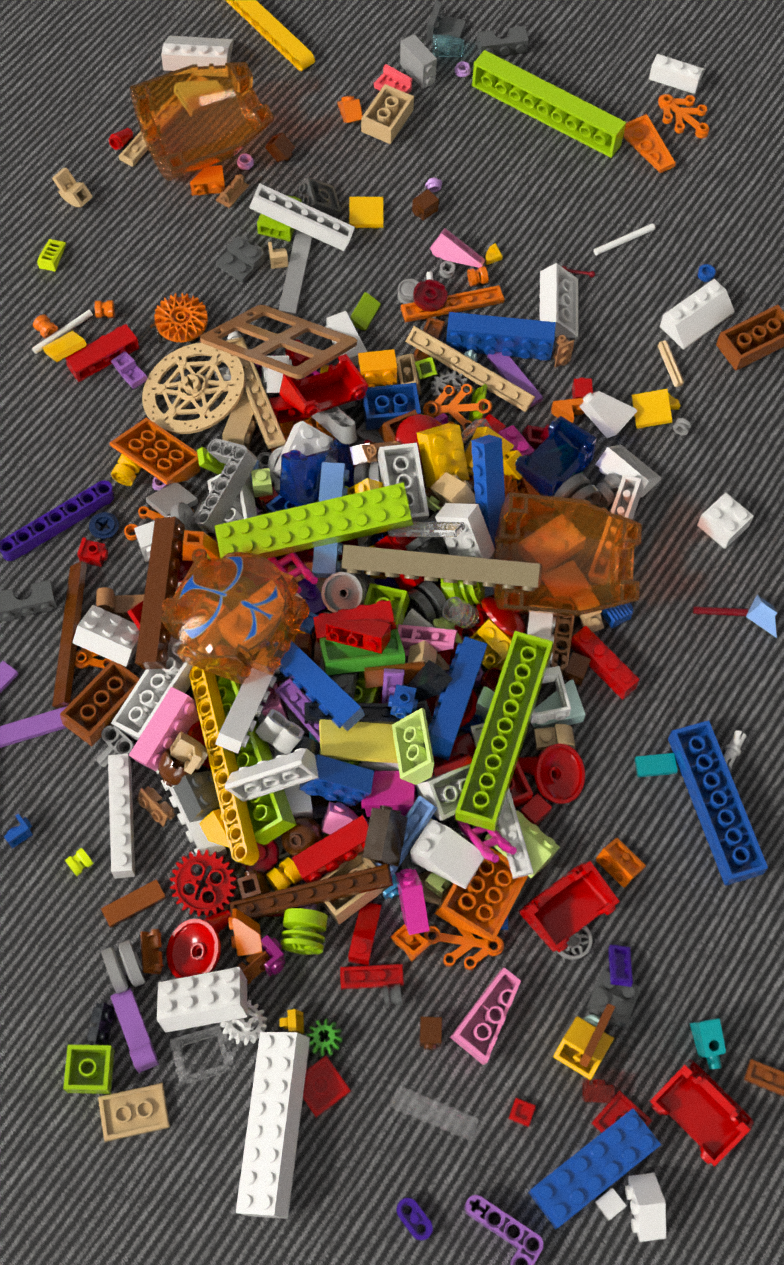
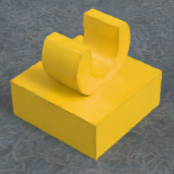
M297 1009L287 1010L288 1017L279 1019L280 1027L288 1029V1032L304 1034L303 1012Z

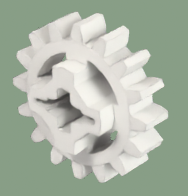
M248 1000L247 1017L221 1022L220 1027H225L223 1034L229 1033L228 1040L235 1038L236 1044L243 1041L244 1045H247L249 1040L254 1044L257 1038H260V1032H264L267 1027L265 1025L267 1017H262L264 1010L258 1011V1004L252 1006L251 1000Z

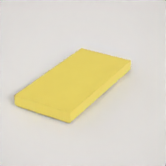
M320 719V754L322 756L338 760L398 763L392 724L357 722L347 732L343 727L339 729L332 720Z

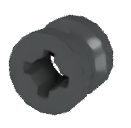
M395 984L394 987L383 985L385 1007H389L391 1004L402 1005L400 984Z

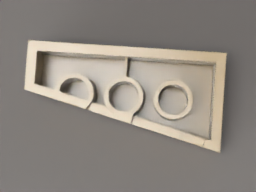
M243 390L239 402L231 411L222 436L225 441L244 445L249 449L257 420L245 390Z

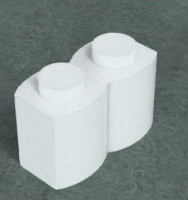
M274 709L270 710L255 731L261 740L272 743L278 752L286 755L293 750L304 734L302 728L288 721L284 715Z

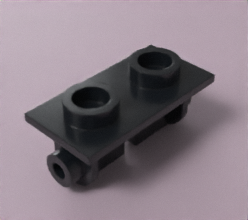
M102 1002V1004L96 1003V1007H93L90 1023L97 1024V1026L89 1027L86 1039L88 1045H107L109 1042L111 1024L114 1019L115 1008Z

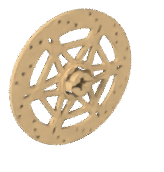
M203 343L181 347L164 357L149 374L142 394L145 413L152 422L169 433L192 434L206 430L222 421L239 402L245 387V371L239 358ZM195 356H212L209 361H187L188 358ZM222 362L230 370V381H224L218 369ZM178 365V368L164 384H159L164 375L173 366ZM204 366L197 373L192 370V367ZM185 369H187L191 373L186 377L184 372ZM209 369L206 376H203V374ZM214 372H216L219 381L209 380ZM181 374V381L172 383ZM210 385L219 386V387H215V388H210V389H209V386H210ZM178 387V390H169L170 388ZM223 392H228L223 402L210 412L209 408ZM215 393L213 397L209 400V402H207L206 395ZM157 395H163L169 407L165 414L158 408ZM168 395H177L173 404H171ZM183 399L184 402L180 406H178L180 401ZM202 399L203 406L200 407L196 401ZM190 403H193L196 407L195 409H184ZM177 415H200L198 419L194 420H174Z

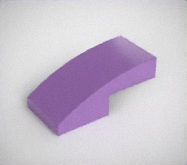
M126 351L111 360L116 370L133 389L146 382V374L136 365L135 360Z

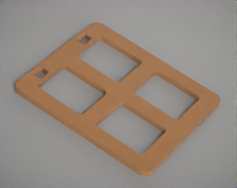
M257 305L200 336V342L296 379L306 377L357 346V339L265 305ZM262 316H267L292 325V327L280 334H276L249 323ZM234 331H240L265 342L253 349H246L221 338ZM305 332H311L337 343L325 350H319L293 339ZM282 347L310 357V359L299 366H291L265 355Z

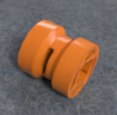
M485 266L479 267L476 270L473 268L467 270L468 282L471 287L476 286L478 283H488V272Z
M95 301L96 318H102L103 316L114 318V301Z
M45 314L38 316L33 322V327L40 332L44 339L58 331V327L53 322H50V318Z

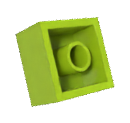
M68 1045L63 1089L67 1093L111 1094L115 1052L113 1047L109 1045Z

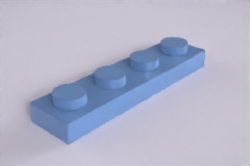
M422 796L417 798L406 815L408 820L399 866L437 810L435 805ZM375 862L374 865H375V866H381L382 864H378V863ZM390 866L392 877L399 867Z

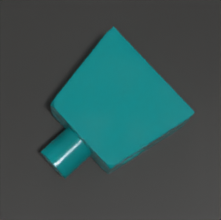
M720 1018L690 1023L699 1058H707L709 1070L721 1068L719 1055L725 1054L726 1048Z

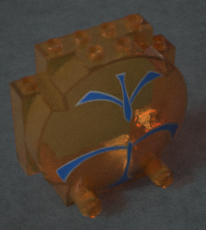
M195 549L192 553L194 563L173 598H166L162 603L164 613L160 620L171 636L181 641V645L176 653L185 663L239 684H243L245 679L249 677L252 668L273 675L274 671L279 668L282 657L289 650L291 641L298 634L303 620L308 617L310 610L305 599L294 596L299 586L295 577L280 571L272 562L253 553L232 552L226 554L221 559L210 558L204 549Z

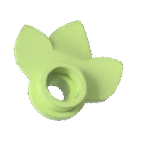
M432 495L430 498L426 496L427 505L431 510L436 512L437 509H442L438 499Z
M448 617L433 620V625L436 628L455 630L454 622ZM457 633L455 639L456 643H463L462 638Z

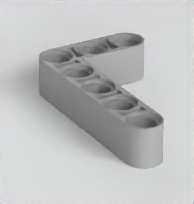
M358 400L311 416L341 443L351 444L357 441L355 421L342 410L358 405Z
M221 439L212 440L207 450L219 462L226 465L200 508L195 520L208 533L216 532L215 525L222 524L257 462V457L246 446Z

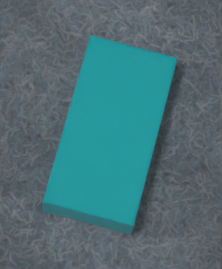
M674 753L637 756L634 759L637 777L677 774L678 772Z

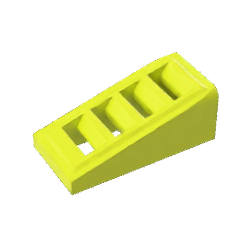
M49 239L37 260L39 268L56 272L66 242Z

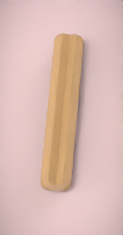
M666 340L660 341L658 348L675 387L682 386L684 380Z

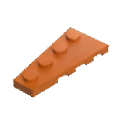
M647 114L626 123L623 138L659 173L675 167L674 159Z

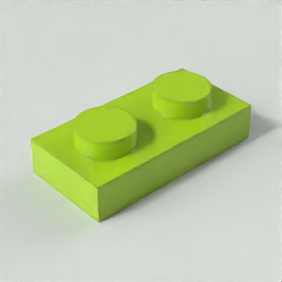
M204 447L197 450L199 466L218 475L221 474L226 464L219 462Z

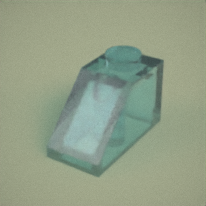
M433 34L432 54L436 57H464V39L451 35Z

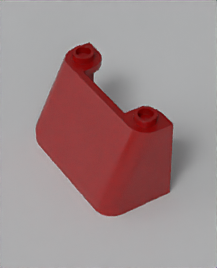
M347 354L338 356L339 362L335 366L333 364L329 365L328 371L302 380L283 374L279 395L286 403L304 415L313 416L316 413L355 400H361L366 395L368 383Z
M588 861L573 868L524 905L518 912L553 952L558 951L559 953L569 946L567 942L571 936L598 915L603 913L609 915L616 910L615 905L620 901L592 862Z
M691 1059L650 1100L653 1110L659 1115L669 1114L700 1146L701 1158L707 1164L711 1163L714 1167L751 1130L754 1124L752 1118Z

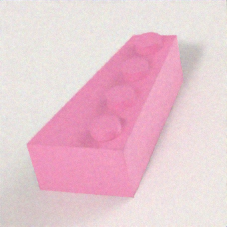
M171 687L129 756L156 772L162 754L171 747L180 731L187 734L190 727L199 721L195 700L189 695Z
M505 967L499 971L450 1036L453 1041L483 1065L490 1058L493 1046L497 1041L500 1029L504 1024L508 1010L521 982Z

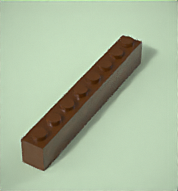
M176 516L155 518L135 659V663L144 670L165 669L166 661L168 660V645L171 640L170 630L173 623V607L176 603L175 592L178 586L177 577L178 570L180 569V554L183 549L182 539L185 530L184 524Z

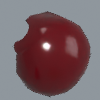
M498 668L486 670L481 677L482 688L485 686L495 692L501 670Z

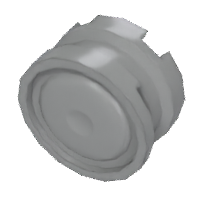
M414 279L401 281L398 285V301L403 304L414 302V287L419 282Z

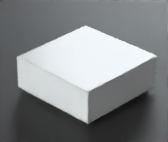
M613 1188L595 1201L608 1220H611L626 1207Z

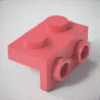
M387 64L383 67V74L374 83V88L379 91L384 84L407 94L412 90V78Z

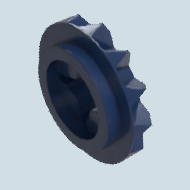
M108 512L96 514L89 522V530L96 539H112V536L117 534L119 528L116 516ZM107 524L109 529L104 528L101 530L100 525Z

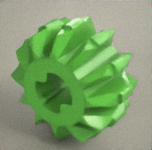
M328 1019L324 1020V1025H321L320 1021L317 1020V1028L311 1025L309 1029L313 1033L306 1034L311 1039L309 1047L314 1046L312 1050L314 1054L320 1049L321 1057H324L325 1050L331 1056L333 1055L331 1048L339 1050V1045L335 1042H342V1037L337 1036L341 1033V1029H335V1022L328 1026ZM325 1033L328 1034V1041L324 1040V1042H321L320 1035L323 1034L325 1036Z

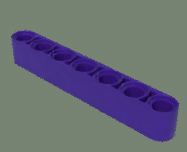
M102 480L2 539L0 541V552L6 561L16 560L111 503L115 498L111 483Z

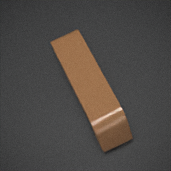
M108 587L99 588L96 592L97 607L126 620H132L127 611L144 600V594L115 596L114 590Z
M544 599L540 602L539 608L553 610V617H556L550 668L556 667L557 660H561L560 670L563 676L569 661L575 607L569 602ZM561 612H567L569 615L565 616ZM559 629H565L567 632L562 633ZM557 646H562L565 650H559Z

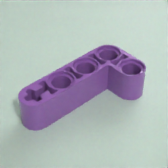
M131 987L127 991L111 995V1000L130 1049L129 1053L135 1069L140 1073L159 1065Z
M470 1196L465 1203L466 1213L517 1248L510 1265H515L518 1258L524 1259L527 1265H534L543 1249L542 1238L481 1196ZM475 1201H478V1207L483 1211L486 1207L489 1208L483 1219L480 1217L482 1215L481 1211H471L472 1206L469 1204L470 1202L475 1203ZM496 1213L500 1217V1223L498 1225L490 1224L488 1220L489 1214ZM509 1226H516L518 1228L519 1235L517 1238H511L508 1235L507 1229ZM533 1238L537 1241L538 1249L536 1251H530L527 1248L528 1239Z

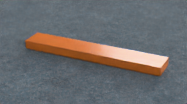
M500 285L448 295L445 306L434 312L424 311L414 302L402 304L400 309L406 323L428 317L446 315L449 312H461L504 303L505 298Z

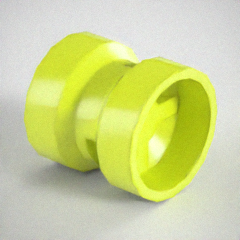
M82 848L77 850L73 857L69 856L65 859V862L76 876L81 874L85 867L93 865L92 860Z

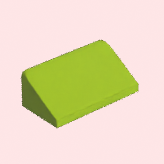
M366 292L350 316L354 327L364 331L367 330L381 306V303Z
M483 384L472 393L471 404L478 403L481 399H486V384ZM470 411L469 421L477 424L484 414L479 411Z

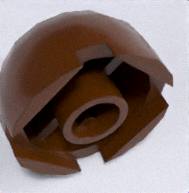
M170 748L164 751L158 762V770L163 778L162 781L166 785L173 787V785H178L181 778L189 773L184 771V762L170 755ZM195 769L193 773H198L200 769Z
M310 817L294 818L296 826L281 835L283 848L293 857L322 840L321 827Z

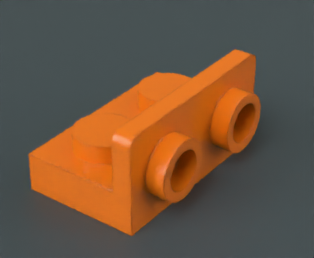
M615 838L604 847L595 859L623 888L646 867L618 838Z

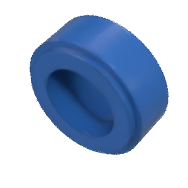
M704 264L698 270V278L701 281L710 282L714 279L716 270L713 266Z

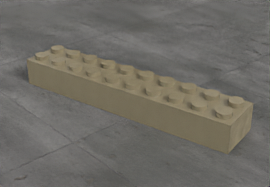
M344 545L342 568L347 569V573L361 574L362 570H365L366 575H380L381 572H385L386 577H400V574H405L406 579H419V576H424L426 581H438V578H444L443 582L457 583V580H463V584L477 585V582H483V586L496 587V584H503L502 588L516 589V586H522V590L535 591V587H540L542 564L353 545Z

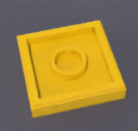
M349 197V225L355 228H383V197Z
M71 331L45 345L42 349L55 362H58L84 348L87 343L85 339Z
M667 389L632 395L633 408L637 410L634 414L637 429L673 423Z

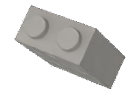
M413 34L401 40L400 65L422 89L431 86L436 82L437 58Z

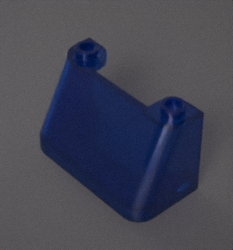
M562 416L556 421L551 422L548 427V438L530 457L528 455L520 456L515 463L517 472L551 504L554 503V495L561 485L572 476L582 473L591 463L597 440L595 436Z
M336 438L330 443L331 449L307 456L299 450H291L288 453L282 454L279 495L297 507L318 502L322 462L345 463L346 470H349V481H345V486L349 488L354 486V465L349 444H343Z

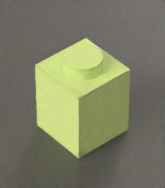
M270 469L252 470L251 477L254 497L273 495Z

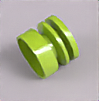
M441 578L442 593L451 609L463 607L465 602L468 605H473L474 603L481 604V601L485 598L483 582H477V585L463 584V580H457V583L443 582L444 578Z
M304 908L285 910L283 926L290 930L282 932L281 936L284 939L280 942L281 948L301 955L323 953L324 945L322 943H324L325 937L317 933L326 931L328 916L325 913Z

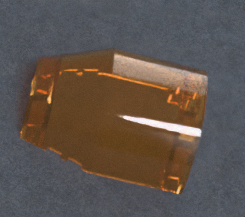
M246 62L225 63V65L214 66L213 63L209 64V66L192 64L130 86L132 104L141 133L154 163L167 181L233 158L273 123L274 116L268 104L261 105L252 87L253 75Z
M509 492L504 500L498 521L494 559L542 564L540 587H535V591L522 590V586H516V589L502 588L503 584H496V587L493 588L497 607L501 610L581 616L639 601L640 581H633L634 548L641 543L642 524L622 515L607 511L608 509L595 506L590 501L584 499Z

